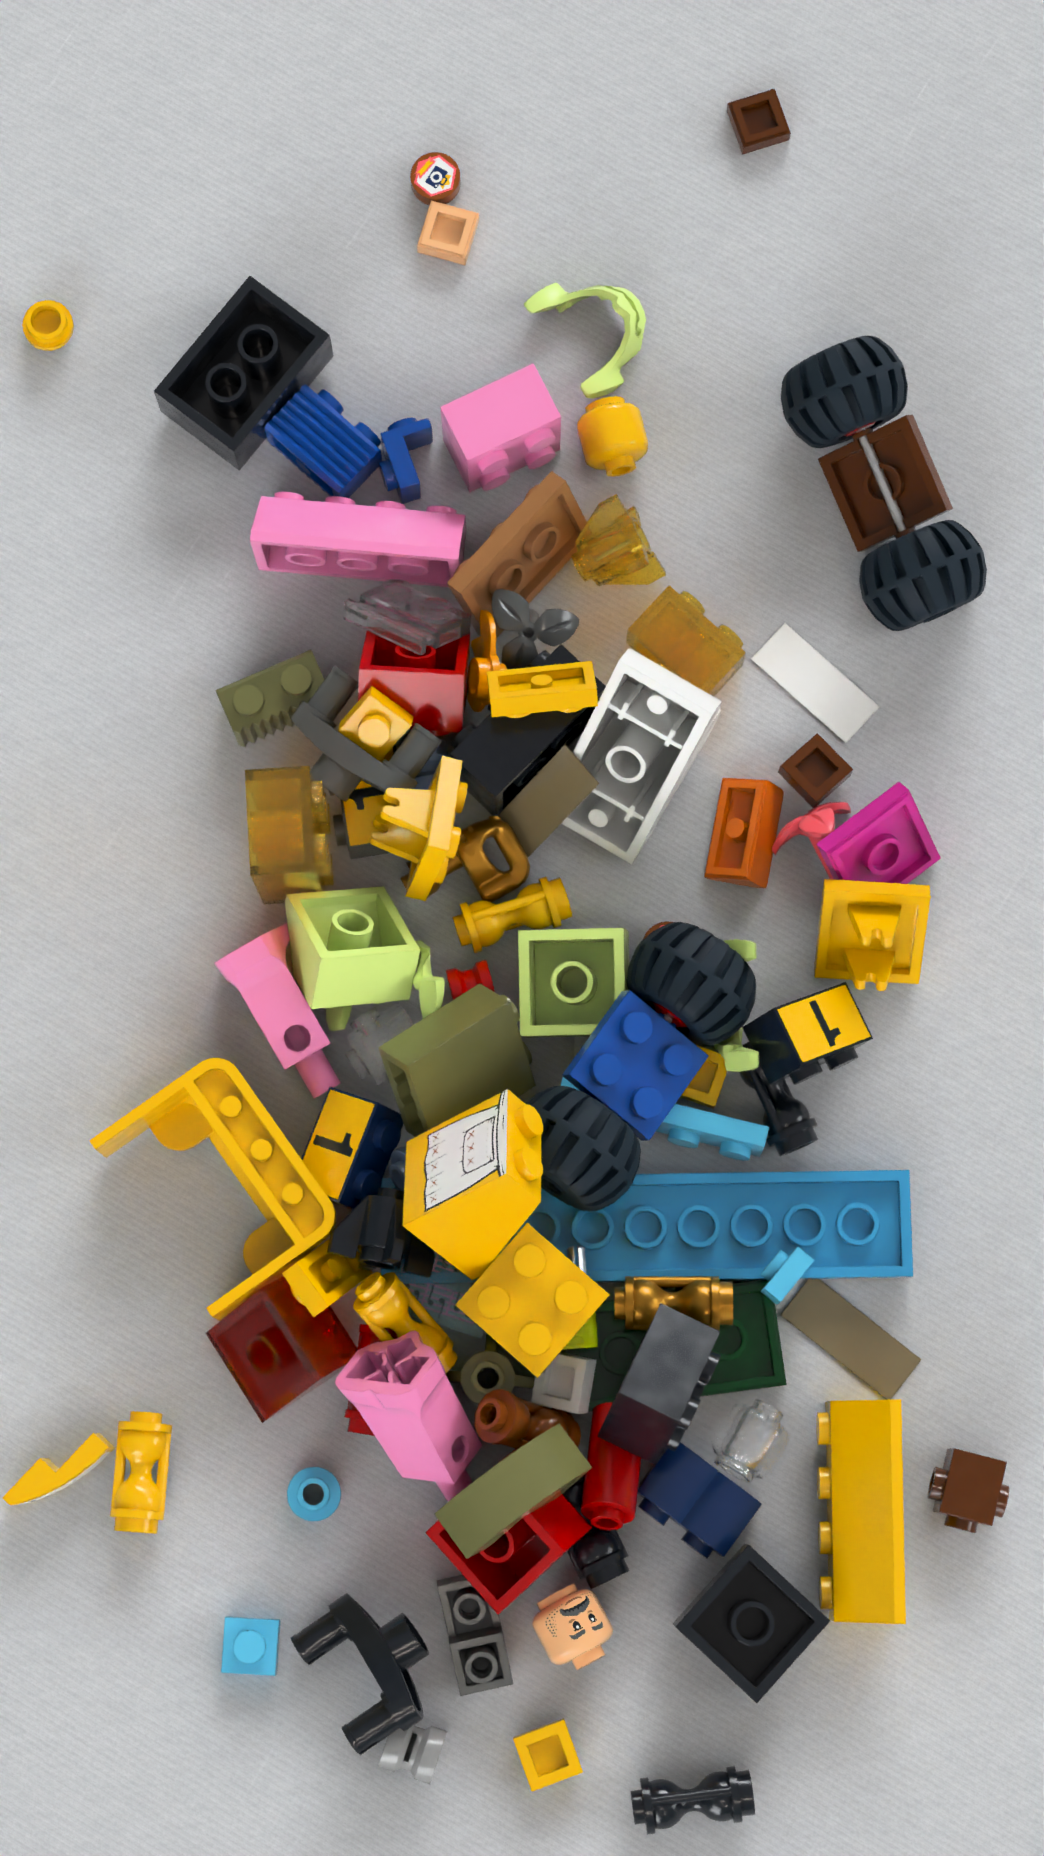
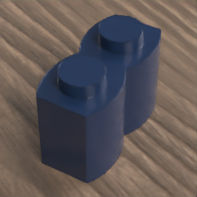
M681 1442L675 1452L665 1448L657 1464H653L638 1485V1495L643 1498L638 1507L663 1526L669 1518L687 1531L681 1540L706 1559L712 1551L724 1557L762 1505L748 1492L720 1473Z

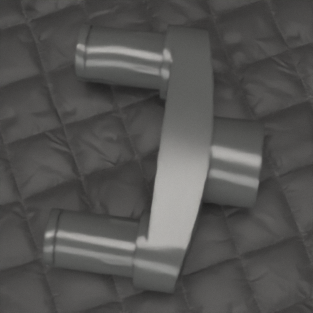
M334 665L309 702L302 701L291 716V720L301 732L323 752L307 775L344 802L349 799L361 781L384 793L387 788L414 789L418 784L414 779L442 741L421 725L415 723L389 761L383 759L380 762L335 730L337 725L333 721L356 689H358V681Z

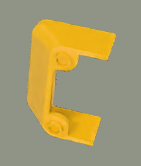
M209 1058L200 1062L89 1140L95 1150L106 1158L148 1128L151 1129L163 1146L174 1151L189 1150L206 1138H209L267 1220L265 1224L249 1235L244 1244V1262L252 1275L206 1308L210 1315L219 1321L282 1278L284 1271L308 1255L334 1229L336 1211L333 1203L239 1070L228 1060Z

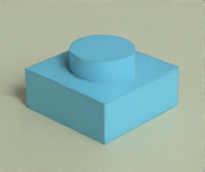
M799 1247L795 1248L789 1256L780 1250L760 1274L768 1280L760 1292L776 1305L779 1304L815 1260Z
M225 1617L221 1673L277 1675L280 1619Z

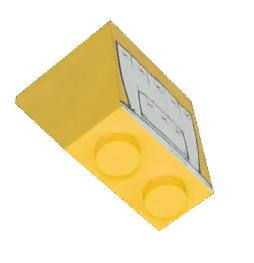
M506 1089L406 1142L402 1226L471 1280L480 1277L541 1203V1176L543 1174L541 1137L543 1122L536 1109L531 1105H526L510 1090Z

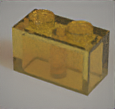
M669 585L628 628L626 643L639 654L710 695L715 696L743 666L746 652L741 648L744 644L739 636L729 627L721 624L717 628L703 615L705 613L704 607L694 596L686 591H682L679 594Z

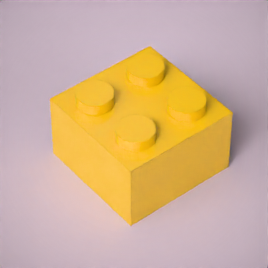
M526 1223L456 1303V1306L538 1378L604 1303L609 1294L529 1223Z

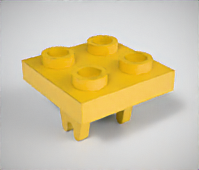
M442 756L428 790L387 788L384 793V800L394 803L397 807L386 805L383 807L381 814L375 816L373 826L383 829L386 833L373 832L370 844L411 861L405 897L426 901L433 884L443 883L449 858L454 859L456 855L461 828L454 826L456 813L461 814L468 789V783L460 781L463 760Z
M824 879L814 961V977L852 980L855 988L859 990L865 989L866 982L869 981L874 982L876 989L879 991H885L888 982L919 984L931 898L930 886Z

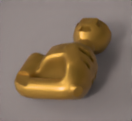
M489 816L488 819L475 822L461 830L454 859L449 858L445 876L464 867L481 899L494 902L526 882L529 876L530 864L524 849L509 824L502 821L501 817ZM494 838L509 865V870L504 872L499 870L488 859L483 850V844L486 839ZM411 861L406 862V864H407L409 870H410ZM409 873L400 878L406 889ZM434 883L428 897L437 892L441 884Z

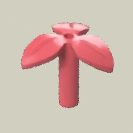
M846 802L821 804L809 810L804 816L793 819L779 832L772 846V852L776 855L780 847L788 840L797 835H804L809 838L829 878L833 879L816 844L835 830V814L851 813L849 804Z

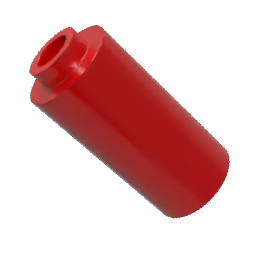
M613 1402L599 1404L592 1411L587 1461L592 1468L585 1474L581 1513L591 1520L593 1526L603 1530H618L623 1527V1524L634 1520L641 1466L640 1457L597 1437Z

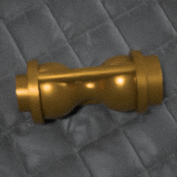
M625 1276V1287H615V1319H625V1330H647L660 1303L716 1330H720V1325H733V1282H719V1276ZM661 1287L684 1288L678 1292L671 1293L664 1291Z

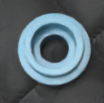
M309 1467L299 1471L292 1478L287 1490V1499L290 1508L298 1517L307 1521H321L331 1516L338 1508L341 1500V1488L336 1477L328 1470L320 1467ZM312 1483L320 1485L324 1491L323 1500L317 1505L309 1504L304 1498L305 1488Z

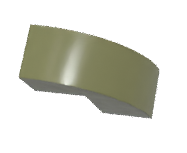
M559 1423L497 1463L453 1497L434 1515L465 1558L468 1559L490 1547L524 1516L561 1496L585 1475L592 1466Z

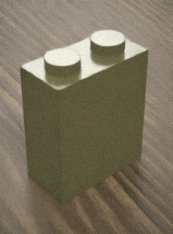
M479 983L378 1047L405 1129L408 1133L416 1137L506 1089L519 1097L536 1086L530 1068L532 1055L526 1044L522 1041L517 1022L520 1019L519 1013L514 1003L506 995H499Z

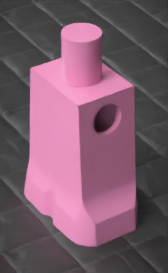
M286 923L216 961L214 965L227 982L235 986L240 992L284 1070L295 1065L312 1097L315 1099L327 1092L329 1087L334 1088L341 1084L322 1051V1048L331 1043L288 970L286 948L290 938Z
M410 1331L397 1339L376 1342L357 1350L336 1377L335 1384L337 1388L360 1412L403 1478L436 1482L445 1499L450 1501L473 1482L466 1471V1467L482 1447V1444L458 1400L436 1352L432 1347L423 1344L417 1331Z

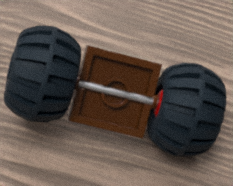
M860 336L822 350L791 368L782 381L781 403L786 422L794 433L809 446L825 448L850 439L854 440L818 458V461L857 552L866 551L893 537L896 538L875 549L862 560L859 583L862 599L875 619L892 631H901L939 618L979 597L986 585L987 568L981 546L971 532L958 522L944 520L918 530L915 529L916 526L952 510L953 507L913 415H905L873 431V429L896 417L904 409L907 402L908 384L904 366L893 349L875 336Z

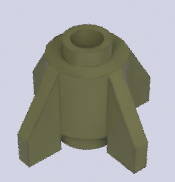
M486 1334L485 1351L476 1353L469 1358L462 1371H448L446 1373L449 1382L462 1384L464 1393L472 1402L478 1405L482 1398L490 1391L502 1389L512 1393L514 1388L533 1389L535 1377L515 1375L512 1364L505 1356L496 1352L497 1342L488 1334ZM484 1368L494 1369L495 1373L499 1376L497 1385L491 1389H485L478 1383V1374L483 1373Z

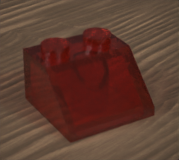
M284 1276L262 1287L206 1332L207 1337L262 1423L343 1370L358 1350L331 1306L313 1317L306 1306L299 1303L293 1296L290 1284Z

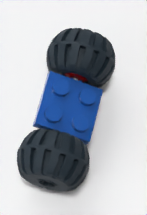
M683 922L669 923L651 932L636 947L628 966V990L620 993L562 1074L565 1079L580 1091L568 1086H553L535 1094L525 1103L536 1109L543 1122L541 1137L543 1174L541 1176V1188L569 1206L582 1211H598L615 1203L628 1191L634 1181L640 1163L641 1148L638 1138L641 1141H649L708 1058V1055L698 1046H713L730 1038L743 1027L749 1018L756 996V979L752 969L741 955L730 948L727 943L705 929H700L698 926Z

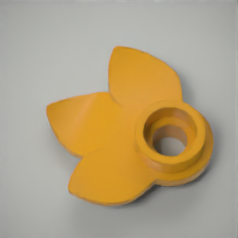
M488 610L480 611L481 636L471 641L474 658L471 659L468 669L469 692L467 699L474 712H481L486 705L490 704L487 672L507 670L506 665L499 662L496 653V625L491 612Z

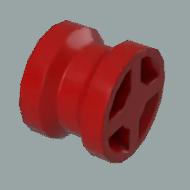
M486 960L476 962L472 969L461 971L456 967L445 970L453 1000L479 983L495 992Z

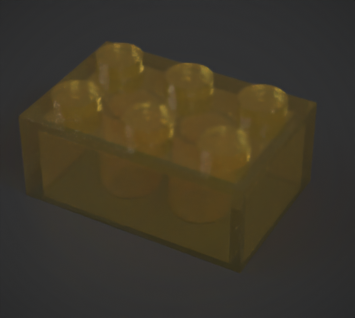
M310 766L245 770L250 876L263 904L285 903L286 894L325 891V886L334 885L333 857L330 854L329 844L326 841V835L331 834V815L326 792L323 789V781H314Z

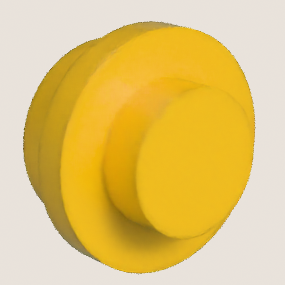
M45 300L35 303L27 310L23 318L22 326L26 339L31 345L40 350L52 351L59 349L70 340L73 334L74 323L69 310L56 301Z

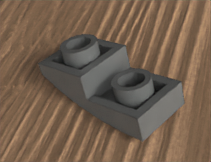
M463 1575L437 1580V1588L460 1696L513 1685L499 1615Z

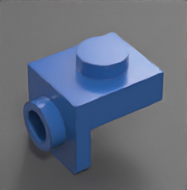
M405 418L391 424L388 427V431L380 433L385 460L378 462L387 491L396 489L401 504L421 498L420 481L409 451L433 442L432 426L429 418L419 421L416 418Z

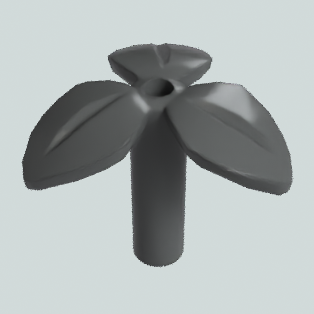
M497 589L493 593L492 611L499 628L507 631H517L519 635L503 646L501 661L506 665L507 669L527 668L530 662L538 655L534 644L536 639L555 647L567 641L579 626V618L569 611L547 609L539 617L535 610L529 608V603L516 592Z

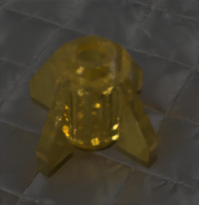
M617 494L600 502L575 541L577 552L572 554V560L581 578L585 582L592 579L600 587L602 585H649L666 576L664 567L655 553L651 551L648 539L641 528L640 516L635 506L626 509Z

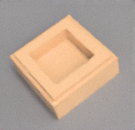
M431 200L417 244V252L466 265L479 223V213Z

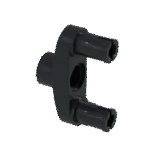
M346 1593L329 1605L330 1611L293 1635L291 1641L301 1658L308 1665L314 1663V1661L346 1639L355 1643L383 1691L380 1694L381 1701L342 1726V1730L353 1749L362 1755L399 1728L406 1731L423 1719L422 1704L408 1669L428 1656L429 1650L414 1625L404 1613H401L380 1627L369 1613Z

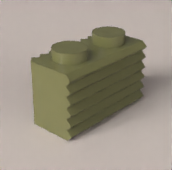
M308 650L215 691L238 744L246 748L248 741L255 743L257 737L265 739L267 733L274 735L276 729L284 731L286 725L293 727L294 722L291 720V716L302 701L309 702L325 679L313 652Z

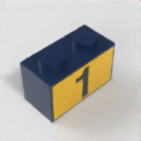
M329 1087L301 1159L332 1203L353 1210L365 1196L377 1195L378 1188H381L382 1178L391 1154L401 1138V1129L404 1124L401 1114L378 1102Z

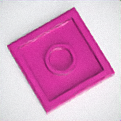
M897 782L816 844L833 879L908 884L941 859L909 789L900 782Z

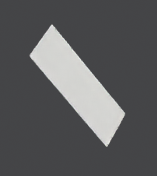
M786 623L751 658L752 661L845 743L852 738L880 707Z

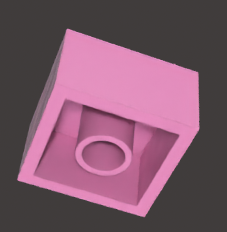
M534 363L440 407L443 441L469 492L480 487L484 491L494 489L504 484L510 478V473L525 466H528L529 469L541 467L550 462L556 456L555 452L560 450L561 415Z

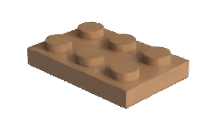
M551 471L540 484L532 487L526 494L524 501L504 522L499 523L492 530L489 538L469 559L463 561L458 566L453 577L447 582V585L479 636H481L480 611L488 610L493 616L492 597L495 590L505 589L516 592L530 603L593 535L566 480ZM495 621L496 636L498 637L504 629L499 628Z

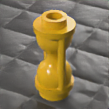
M546 876L539 878V883L525 886L515 899L499 904L485 900L475 901L469 905L467 902L460 903L461 914L452 917L461 947L471 944L474 953L482 951V947H488L497 943L505 931L523 925L531 929H545L551 925L553 928L562 926L561 920L573 916L561 878L548 881Z
M375 1272L358 1285L355 1290L357 1298L354 1301L353 1309L382 1342L393 1340V1337L385 1328L392 1329L398 1338L410 1331H417L423 1344L434 1349L445 1369V1373L454 1366L457 1354L452 1349L453 1341L394 1272L383 1275L380 1272ZM409 1307L422 1322H416L410 1317Z
M130 1411V1421H119L110 1510V1517H115L114 1531L157 1534L158 1520H164L172 1425L162 1424L161 1413ZM127 1458L130 1463L131 1470L129 1477L124 1482ZM158 1460L157 1480L155 1483L152 1478V1468Z

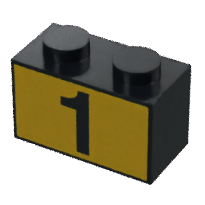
M846 982L775 1007L742 1027L752 1049L759 1052V1063L769 1084L788 1077L791 1078L794 1085L799 1084L823 1072L820 1065L824 1063L827 1064L830 1071L840 1068L857 1059L858 1055L855 1049L873 1039Z

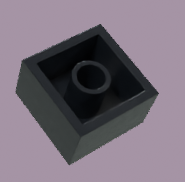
M660 1303L597 1437L655 1465L665 1447L675 1452L685 1430L688 1429L701 1401L699 1398L705 1385L710 1381L721 1357L720 1354L712 1351L720 1331Z
M744 1544L674 1621L673 1625L753 1701L758 1703L826 1627L830 1620L750 1545Z

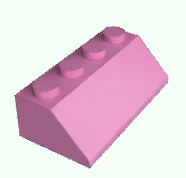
M277 492L274 494V497L261 496L251 528L250 543L258 570L449 587L447 582L453 577L456 569L464 559L466 516L457 514L455 509L447 506H429L426 508V511L408 510L404 504L394 501H379L375 506L355 505L354 500L340 496L327 497L325 502L305 500V497L298 493Z

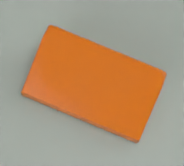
M722 778L704 874L705 878L764 889L767 887L773 857L772 846L777 835L784 791L768 780Z

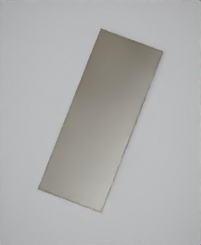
M565 744L505 807L498 817H501V820L508 823L513 829L527 857H529L600 783Z
M808 1279L780 1314L887 1400L892 1399L921 1361L918 1356L820 1279Z

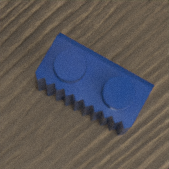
M305 384L273 416L272 420L267 422L264 427L267 441L330 497L350 498L379 467L378 462L382 461V455L378 446L381 444V441L364 423L359 422L354 427L340 415L344 409L329 392L322 389L317 394Z

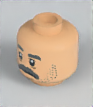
M574 1583L537 1603L540 1612L535 1615L532 1624L552 1663L563 1665L572 1661L576 1670H579L606 1655L601 1645L610 1639L613 1634V1627L596 1594L592 1590L581 1589L578 1591Z

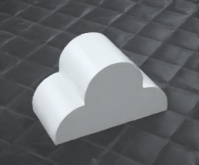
M628 648L618 661L598 701V706L595 707L573 751L574 755L600 784L561 824L632 864L713 730L722 711L720 709L722 701L633 649Z

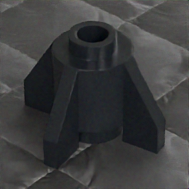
M383 1187L378 1188L377 1195L365 1196L331 1231L327 1253L354 1259L357 1249H359L358 1268L367 1271L376 1268L400 1270L402 1259H405L403 1272L426 1278L431 1277L435 1259L433 1249L402 1226L404 1191Z

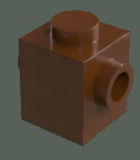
M956 1448L947 1449L943 1469L935 1467L929 1483L927 1497L928 1499L935 1500L933 1512L946 1515L945 1526L971 1533H976L978 1524L992 1526L994 1516L1003 1517L1008 1502L1009 1486L1002 1484L1007 1462Z

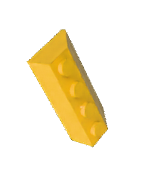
M901 1399L825 1402L826 1412H817L816 1416L817 1445H826V1467H818L817 1469L818 1499H827V1521L818 1522L819 1554H828V1576L819 1577L820 1609H829V1620L834 1622L906 1624Z

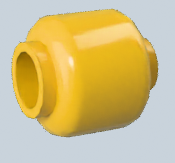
M618 396L602 398L588 404L585 407L586 413L577 422V431L586 464L594 469L606 470L607 476L611 477L625 475L636 469L635 462L640 460L648 451V440L639 408L631 403H625L624 398Z

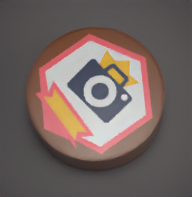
M440 152L427 153L418 158L412 166L410 173L411 188L419 201L426 205H430L431 200L447 204L457 196L461 185L460 170L457 163L450 156Z

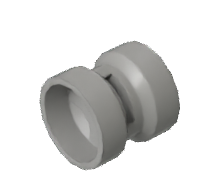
M413 1725L406 1731L399 1728L387 1737L378 1767L392 1772L401 1768L410 1771L415 1780L430 1784L447 1731L434 1726L423 1729Z

